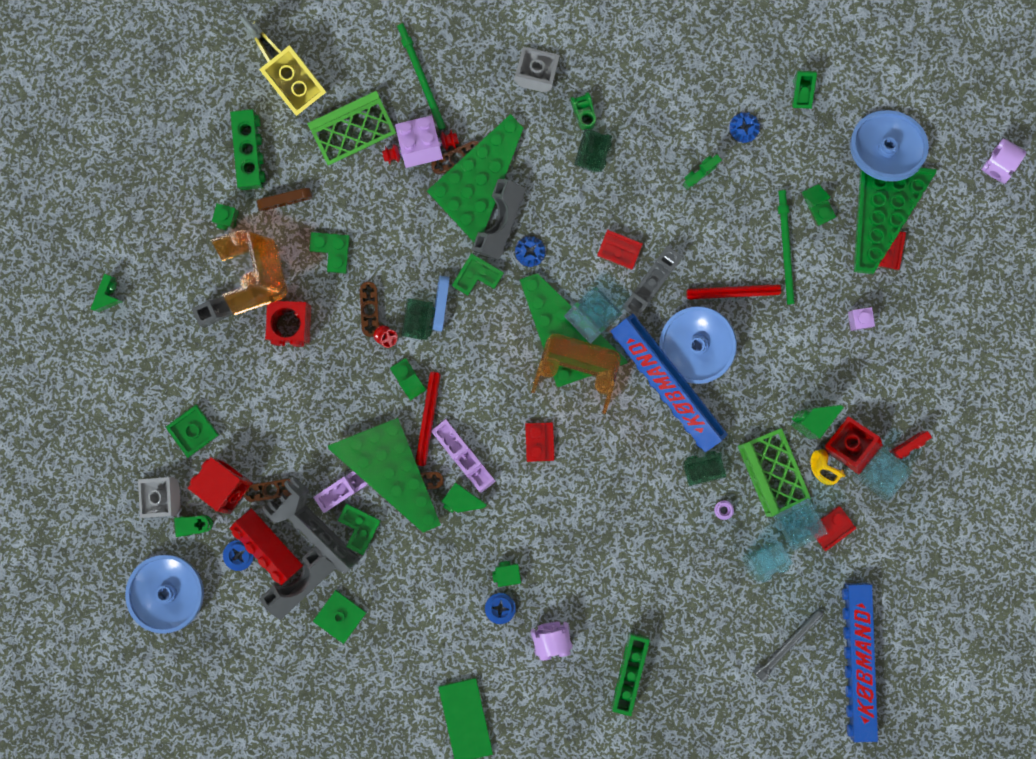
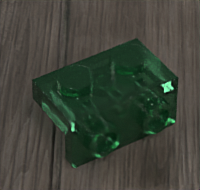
M588 128L584 129L574 165L593 173L602 172L606 166L607 153L612 146V135H603Z
M407 299L401 333L402 337L427 340L431 336L432 326H430V321L435 314L433 302Z
M707 452L704 457L700 458L697 455L690 456L683 462L688 487L727 477L721 452Z

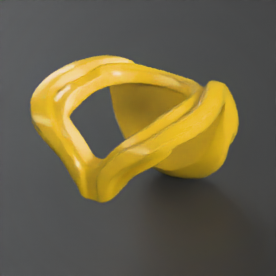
M819 449L812 453L810 460L811 469L814 476L821 483L834 485L840 478L846 476L843 469L839 471L828 465V453L826 450ZM825 469L837 476L831 481L822 476L820 471Z

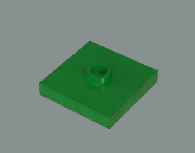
M197 404L165 427L187 458H190L220 436Z
M335 590L312 622L344 644L367 612L338 590Z

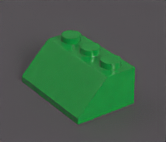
M837 405L798 410L791 418L793 420L791 426L808 439H820L844 407Z

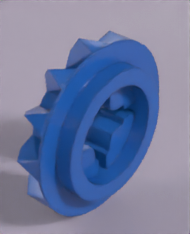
M741 112L732 118L729 125L730 134L738 142H751L760 132V123L756 116H753L750 112ZM743 120L746 125H752L747 129V135L744 129H737L743 125Z
M534 236L525 237L517 243L515 256L522 265L533 267L543 261L545 246L541 240ZM536 245L534 249L535 256L530 254L524 257L527 252L524 246L532 248Z
M240 540L230 542L223 551L224 563L234 571L245 570L253 562V554L246 550ZM235 550L238 552L245 550L242 555L243 561L240 559L232 560L236 555Z
M504 593L492 595L485 604L486 616L493 623L505 624L515 615V602L509 595ZM500 600H502L503 607L509 610H503L500 617H498V610L492 607L498 606Z

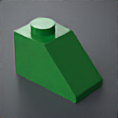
M456 482L442 500L445 504L443 507L451 513L454 511L459 513L482 509L487 505Z

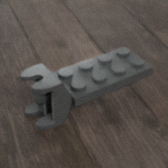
M292 477L290 479L291 482L287 480L284 483L291 495L288 498L285 495L280 497V500L283 502L280 507L272 501L267 503L268 506L264 504L262 506L263 512L274 524L289 519L293 527L301 531L306 536L307 541L320 550L322 556L329 558L339 572L346 574L360 561V558L351 549L347 548L346 544L305 506L309 489L298 479Z

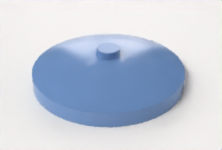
M892 110L877 111L865 116L856 125L850 140L851 154L859 168L871 177L883 181H900L913 176L924 164L929 149L926 133L920 124L910 116Z
M690 307L677 312L667 321L660 336L659 347L688 383L702 384L721 377L730 368L736 356L737 339L732 325L721 313L707 307Z
M173 555L154 556L139 564L130 575L125 592L126 605L132 618L142 628L154 633H171L189 625L198 615L204 597L203 583L197 570L188 561Z

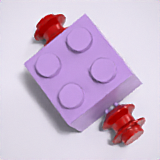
M431 115L395 124L400 148L398 149L395 144H393L391 149L385 146V150L382 153L384 161H388L389 165L391 160H396L399 163L401 154L405 167L408 168L441 160L443 157L440 146L443 145V148L448 150L449 146L452 145L456 148L455 144L459 143L457 134L452 133V130H450L448 135L442 132L440 140L437 137Z

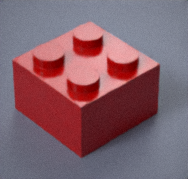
M848 416L825 445V448L830 456L859 475L881 448L882 441L878 435Z

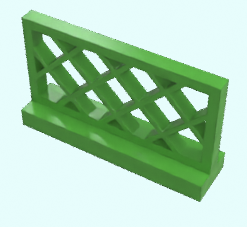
M377 91L307 123L328 166L396 134ZM379 104L381 109L380 117L376 118L368 115L371 107ZM361 114L365 116L362 127L351 123L354 115ZM382 115H384L386 121L381 119ZM367 117L378 120L375 131L364 128ZM344 122L348 124L345 135L334 131L337 123ZM380 122L388 124L391 132L385 135L378 133L377 130ZM350 125L361 129L358 139L347 136ZM322 130L331 132L328 143L321 141L317 133ZM363 130L374 133L372 140L368 143L360 141ZM333 133L344 137L341 147L330 144ZM346 138L357 141L355 148L351 151L343 149ZM329 146L339 149L337 157L329 160L326 154Z
M782 428L738 445L766 517H773L782 511L811 499ZM779 434L781 439L779 447L770 444L772 436ZM757 442L765 444L762 454L755 451L753 444ZM768 447L777 450L774 460L765 456ZM780 452L788 456L786 465L777 461ZM764 459L773 462L769 472L762 468ZM776 464L785 468L782 477L772 474ZM788 470L795 473L794 482L785 479ZM771 477L780 480L777 490L769 485ZM783 482L792 485L789 495L780 492ZM795 487L802 490L804 498L798 500L792 497ZM778 495L787 498L785 506L780 508L776 502Z

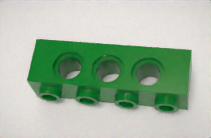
M253 109L232 111L230 115L237 187L240 190L263 188V183H266L265 172L261 169V164H264V156L262 152L260 153L259 145H262V136L258 134V126H261L260 116L256 115ZM250 127L251 133L243 135V130ZM253 146V151L250 154H245L246 147ZM249 165H255L252 173L246 172Z
M629 632L611 704L612 712L627 716L632 715L650 642L647 636Z

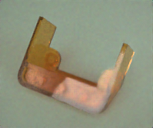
M238 230L211 239L222 261L250 252L254 271L246 273L241 278V288L223 294L233 315L278 301L287 295L288 288L278 248L272 238L247 230Z
M552 334L546 340L531 393H535L540 376L553 377L560 365L597 376L595 388L599 393L606 395L602 413L606 414L621 357L615 350L560 334Z

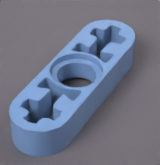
M440 275L438 280L432 330L442 332L449 287V277Z

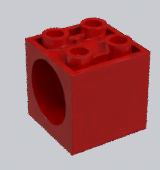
M267 300L265 340L270 341V344L274 346H285V343H290L294 347H304L305 343L310 344L311 305L307 302ZM294 311V314L300 319V328L293 336L282 337V333L277 329L278 319L284 313Z
M210 457L204 461L198 475L191 479L190 486L187 489L215 511L231 514L253 482L224 460Z

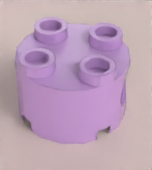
M1003 138L981 170L1005 184L1010 179V174L1018 168L1027 151Z
M551 622L537 626L538 630L531 629V637L535 645L534 653L536 656H539L540 660H549L551 656L556 655L565 657L571 654L570 650L573 645L570 641V629L567 622H564L563 625H560V622Z

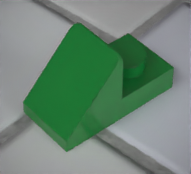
M817 71L796 72L793 78V108L812 109Z
M819 184L801 192L818 226L836 218L828 201L831 197Z
M104 274L90 310L101 312L123 302L110 296V293H113L116 289V278Z
M406 358L390 368L410 400L426 391V388Z

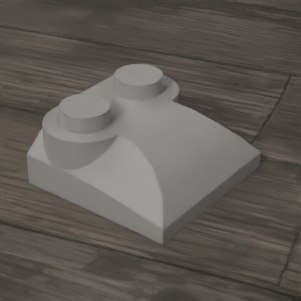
M523 46L514 81L523 88L548 92L552 89L560 55Z
M174 477L138 480L140 518L176 516L179 513L181 505L180 488L177 479Z

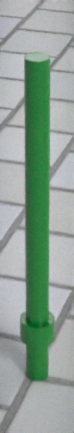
M404 23L397 25L402 38L401 43L408 52L438 129L442 131L446 129L445 123L414 50L412 37L408 35Z
M786 190L778 191V214H780L786 298L787 305L795 304L788 223L790 211L789 205H787Z

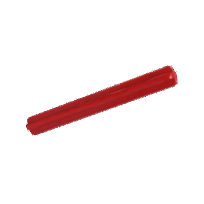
M781 285L687 289L686 297L690 300L780 295Z
M431 372L429 376L415 460L418 466H425L427 461L441 374L438 372Z

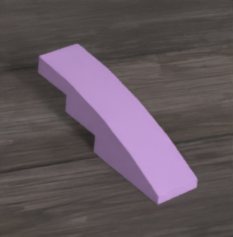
M446 419L431 431L480 493L496 482Z
M352 471L313 498L322 512L325 513L368 484Z

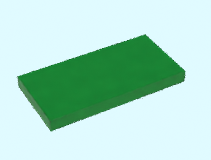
M472 678L439 686L454 759H477L493 755L477 679Z

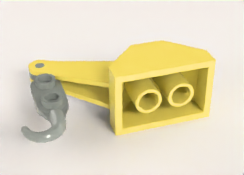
M240 15L241 21L247 28V33L252 39H255L267 60V63L259 70L296 116L326 93L325 89L290 45L283 51H280L263 33L256 22L251 23L243 15ZM261 35L278 53L274 58L270 56L260 40Z

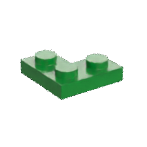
M710 155L701 162L699 171L696 173L692 171L685 176L684 179L686 181L683 183V186L686 190H689L716 169L722 161L718 155L712 158Z
M311 232L309 251L328 253L327 272L347 274L350 236Z
M471 253L452 287L469 296L479 280L495 290L504 272Z
M346 503L338 519L339 522L355 529L346 547L364 555L381 520Z

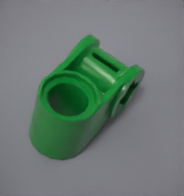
M589 92L576 98L570 97L579 127L583 131L592 130L595 127L596 115ZM589 117L592 119V122L585 124L582 119Z
M207 515L174 518L175 536L182 537L208 532L213 527V521ZM199 522H205V526H199Z

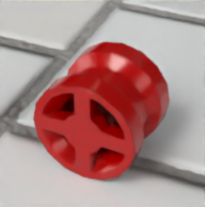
M385 325L379 326L374 332L375 341L385 348H391L397 342V333Z

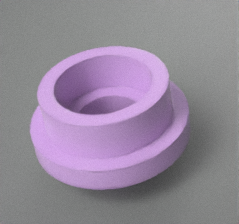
M720 501L715 505L714 512L719 519L727 520L732 517L734 508L730 502ZM723 506L727 508L725 514H722L720 511Z

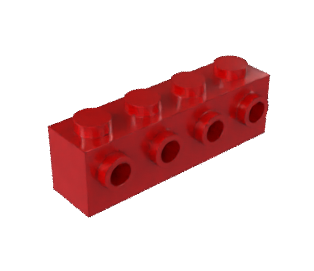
M252 508L230 527L233 536L244 544L246 550L253 554L258 560L259 565L265 568L271 574L272 579L279 583L280 586L303 567L301 562Z

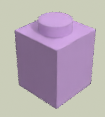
M872 307L848 312L851 331L875 326Z

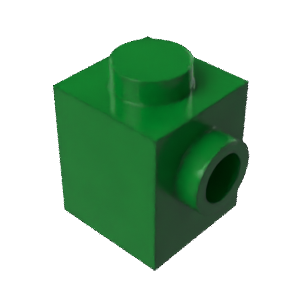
M216 203L211 222L217 225L216 228L227 231L230 228L234 230L239 211L236 208Z
M510 561L499 562V566H495L496 571H492L493 582L498 583V587L521 584L518 563L510 564Z

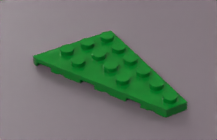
M511 114L427 190V193L473 243L478 232H485L495 205V200L491 196L497 180L505 178L523 131V127Z
M920 168L913 176L900 181L879 180L860 169L854 272L874 274L936 174V169Z
M538 273L520 279L557 388L627 364V360Z
M398 418L328 445V449L422 533L441 526Z

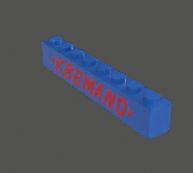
M631 314L610 331L613 334L614 340L624 348L626 355L634 361L637 369L645 375L650 386L656 389L661 400L670 407L673 415L681 421L684 429L695 439L699 448L706 453L728 435L634 314Z
M869 583L845 584V588L842 589V599L845 600L846 607L843 608V619L846 620L843 635L844 639H847V647H844V656L848 661V666H845V677L848 678V686L845 687L846 697L849 698L846 714L847 717H850V725H847V735L854 742H878L872 585Z

